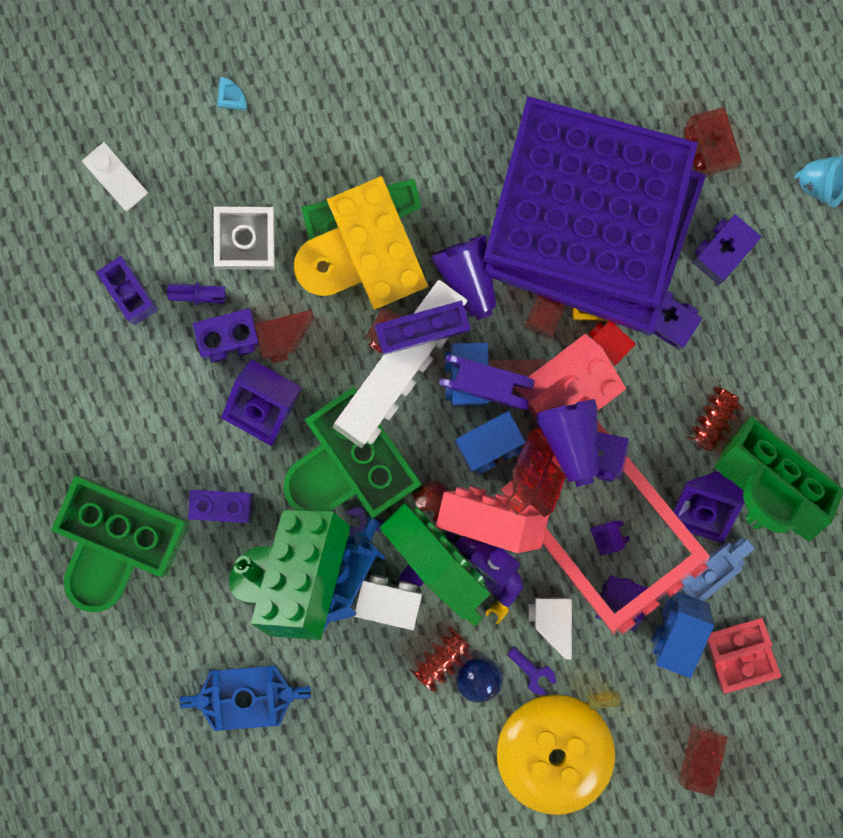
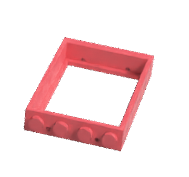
M597 420L598 432L609 434ZM553 451L548 452L501 488L503 495L512 497L513 503L522 505L523 502H526L522 496L560 468ZM628 456L623 472L692 555L614 614L547 528L542 543L613 635L618 631L624 634L636 624L633 619L642 612L646 616L660 606L658 600L664 595L668 594L669 597H672L684 587L682 582L690 575L694 579L708 569L706 563L710 558L704 548Z

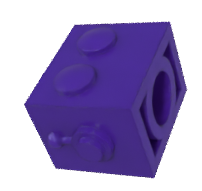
M610 575L606 583L602 585L601 593L599 592V595L615 614L648 588L638 585L630 579H620ZM643 612L633 619L636 624L629 630L635 631L643 617L646 616ZM596 614L595 618L601 620L600 617Z

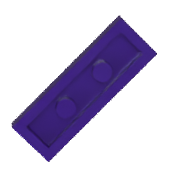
M461 300L375 324L374 329L384 356L470 331L471 327Z

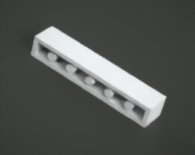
M438 280L415 313L461 300L463 305H465L468 300ZM449 337L384 355L332 428L360 448L366 442L372 445L382 431L377 426L383 418L388 421L399 408L395 401L400 394H403L405 397L409 394L416 384L412 379L418 370L424 373L434 359L429 356L430 352L435 346L441 349Z

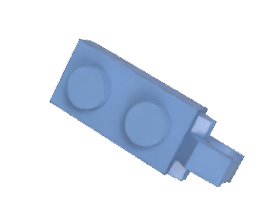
M743 537L733 545L730 542L723 546L721 545L709 555V561L706 563L708 566L707 570L695 579L690 575L682 582L684 585L682 591L690 597L705 601L742 571L741 567L745 564L743 558L754 550L753 546Z

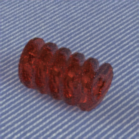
M714 386L713 391L717 396H708L707 401L711 406L704 405L701 409L706 416H698L696 418V422L701 427H691L690 431L695 437H686V439L707 451L722 452L717 441H728L722 433L723 430L732 432L734 429L728 424V421H738L739 418L733 413L734 410L744 411L745 408L739 403L740 400L736 395L723 388Z
M451 625L448 626L451 636L448 637L440 634L439 636L443 644L439 645L433 642L431 645L435 653L431 654L424 651L423 655L426 662L424 663L416 659L414 662L418 670L410 669L427 689L435 693L439 690L435 681L442 684L447 682L444 672L450 675L455 674L452 664L459 667L464 665L461 655L467 658L472 657L469 649L472 646Z

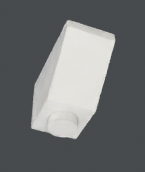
M105 142L82 160L85 166L126 212L148 194L145 188Z
M534 597V604H528V621L534 622V628L565 659H572V599L569 597Z

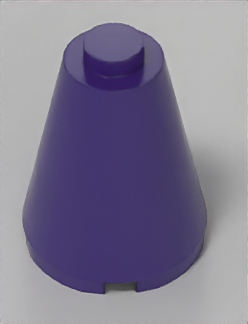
M485 235L471 238L467 242L457 243L431 255L432 262L448 286L468 300L464 308L468 316H475L476 320L492 315L491 309L496 307L493 278L488 277L484 273L487 262H484L483 259L488 244Z
M595 399L577 402L573 405L560 406L536 414L537 421L568 482L575 481L576 487L594 483L593 476L599 475L598 424Z

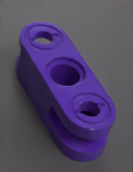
M447 355L446 362L459 368L456 380L440 379V386L521 410L528 409L530 401L512 395L514 386L533 390L534 379L464 358Z

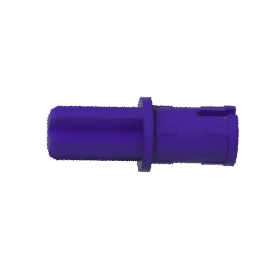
M196 282L195 285L170 283L167 287V298L170 301L195 302V305H199V303L225 305L226 286L200 285V282Z

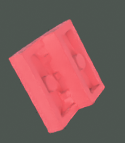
M763 618L710 634L707 645L723 695L781 677L771 650L773 645Z

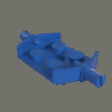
M368 518L362 532H356V534L348 536L339 569L342 572L337 577L324 631L331 621L336 622L356 616L357 613L350 606L375 557L378 556L382 560L385 558L372 542V537L380 524L375 519Z
M277 664L273 666L226 670L213 669L209 672L200 694L180 696V702H185L180 704V708L198 707V710L201 709L214 731L280 726L290 702H293L294 699H311V687L290 686ZM238 692H249L253 698L252 704L248 707L240 706L236 700Z

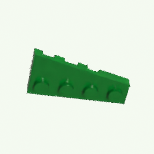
M415 179L386 185L400 219L421 208ZM327 201L301 207L309 240L339 228Z

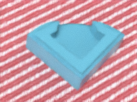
M220 77L218 108L247 110V102L242 90L233 81Z

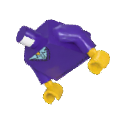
M463 536L454 545L472 564L469 570L474 567L485 578L484 584L487 586L486 589L498 598V601H495L485 614L488 616L491 612L496 613L498 616L496 624H499L508 614V607L512 605L523 588V581L518 573L520 563L503 548Z

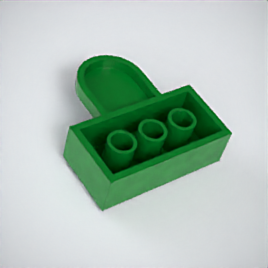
M354 386L305 419V422L321 445L294 463L285 476L284 494L290 506L296 511L331 512L356 494L373 519L422 485L380 424L377 426L382 430L372 445L366 442L362 448L332 428L357 393Z
M752 415L729 438L714 466L725 478L730 479L743 490V499L749 511L745 518L749 525L757 521L753 525L754 529H761L764 526L776 533H787L792 530L808 542L832 523L843 496V488Z
M75 475L51 529L54 533L78 542L64 576V590L68 599L80 610L93 613L101 612L119 602L135 567L161 578L168 576L191 521L87 477Z
M404 503L379 527L380 530L431 591L463 620L467 619L473 626L478 625L484 617L476 608L490 595L486 589L487 586L484 584L485 578L474 567L469 570L472 564L446 538L447 536L435 524L430 522V519L418 507L413 511Z
M283 510L273 546H259L249 549L235 561L230 572L229 586L232 594L244 604L255 606L251 624L270 637L321 641L351 526L336 513L330 511Z

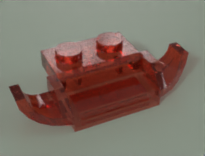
M541 427L527 434L528 438L515 468H513V494L507 501V505L516 515L529 505L536 508L543 517L553 513L566 478L562 470L552 461L554 453Z

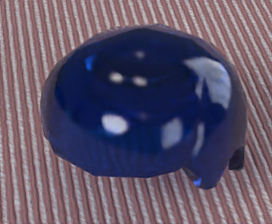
M473 658L468 660L459 668L456 677L459 693L466 700L475 703H484L495 698L502 690L504 682L502 669L490 658Z

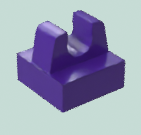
M613 520L589 528L600 556L626 548L625 544L629 542L630 538L629 536L622 537L618 529L624 525L623 521Z

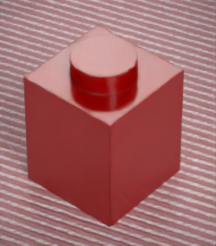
M608 321L605 325L599 322L588 334L603 348L613 367L636 345L633 340L611 321Z

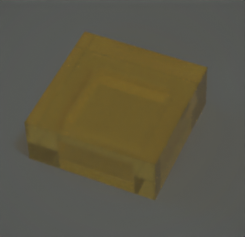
M616 690L586 694L590 710L620 705L619 693Z

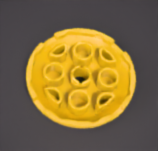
M545 695L534 698L522 705L507 719L498 739L497 764L505 786L520 803L544 814H569L590 805L605 790L614 769L615 746L606 722L590 705L566 695ZM555 749L564 751L565 757L559 763H553L549 760L550 753Z

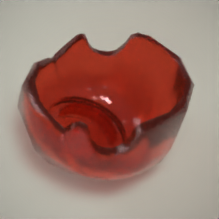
M428 481L416 488L412 495L421 511L431 510L435 513L433 517L435 522L438 520L443 494L451 490L439 481Z

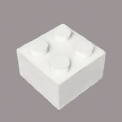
M214 207V267L216 269L275 270L274 207Z
M371 574L370 579L365 578L361 585L355 610L357 614L354 617L414 631L422 591L417 590V585L401 580L399 585L388 583V577Z

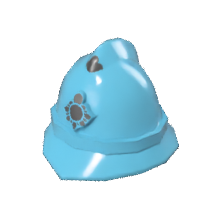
M843 155L812 161L796 172L794 178L808 195L819 199L821 203H826L830 207L835 208L843 199Z

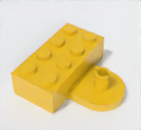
M382 176L327 199L339 228L307 241L298 250L294 260L295 276L300 285L308 292L319 296H328L362 282L374 310L429 287Z

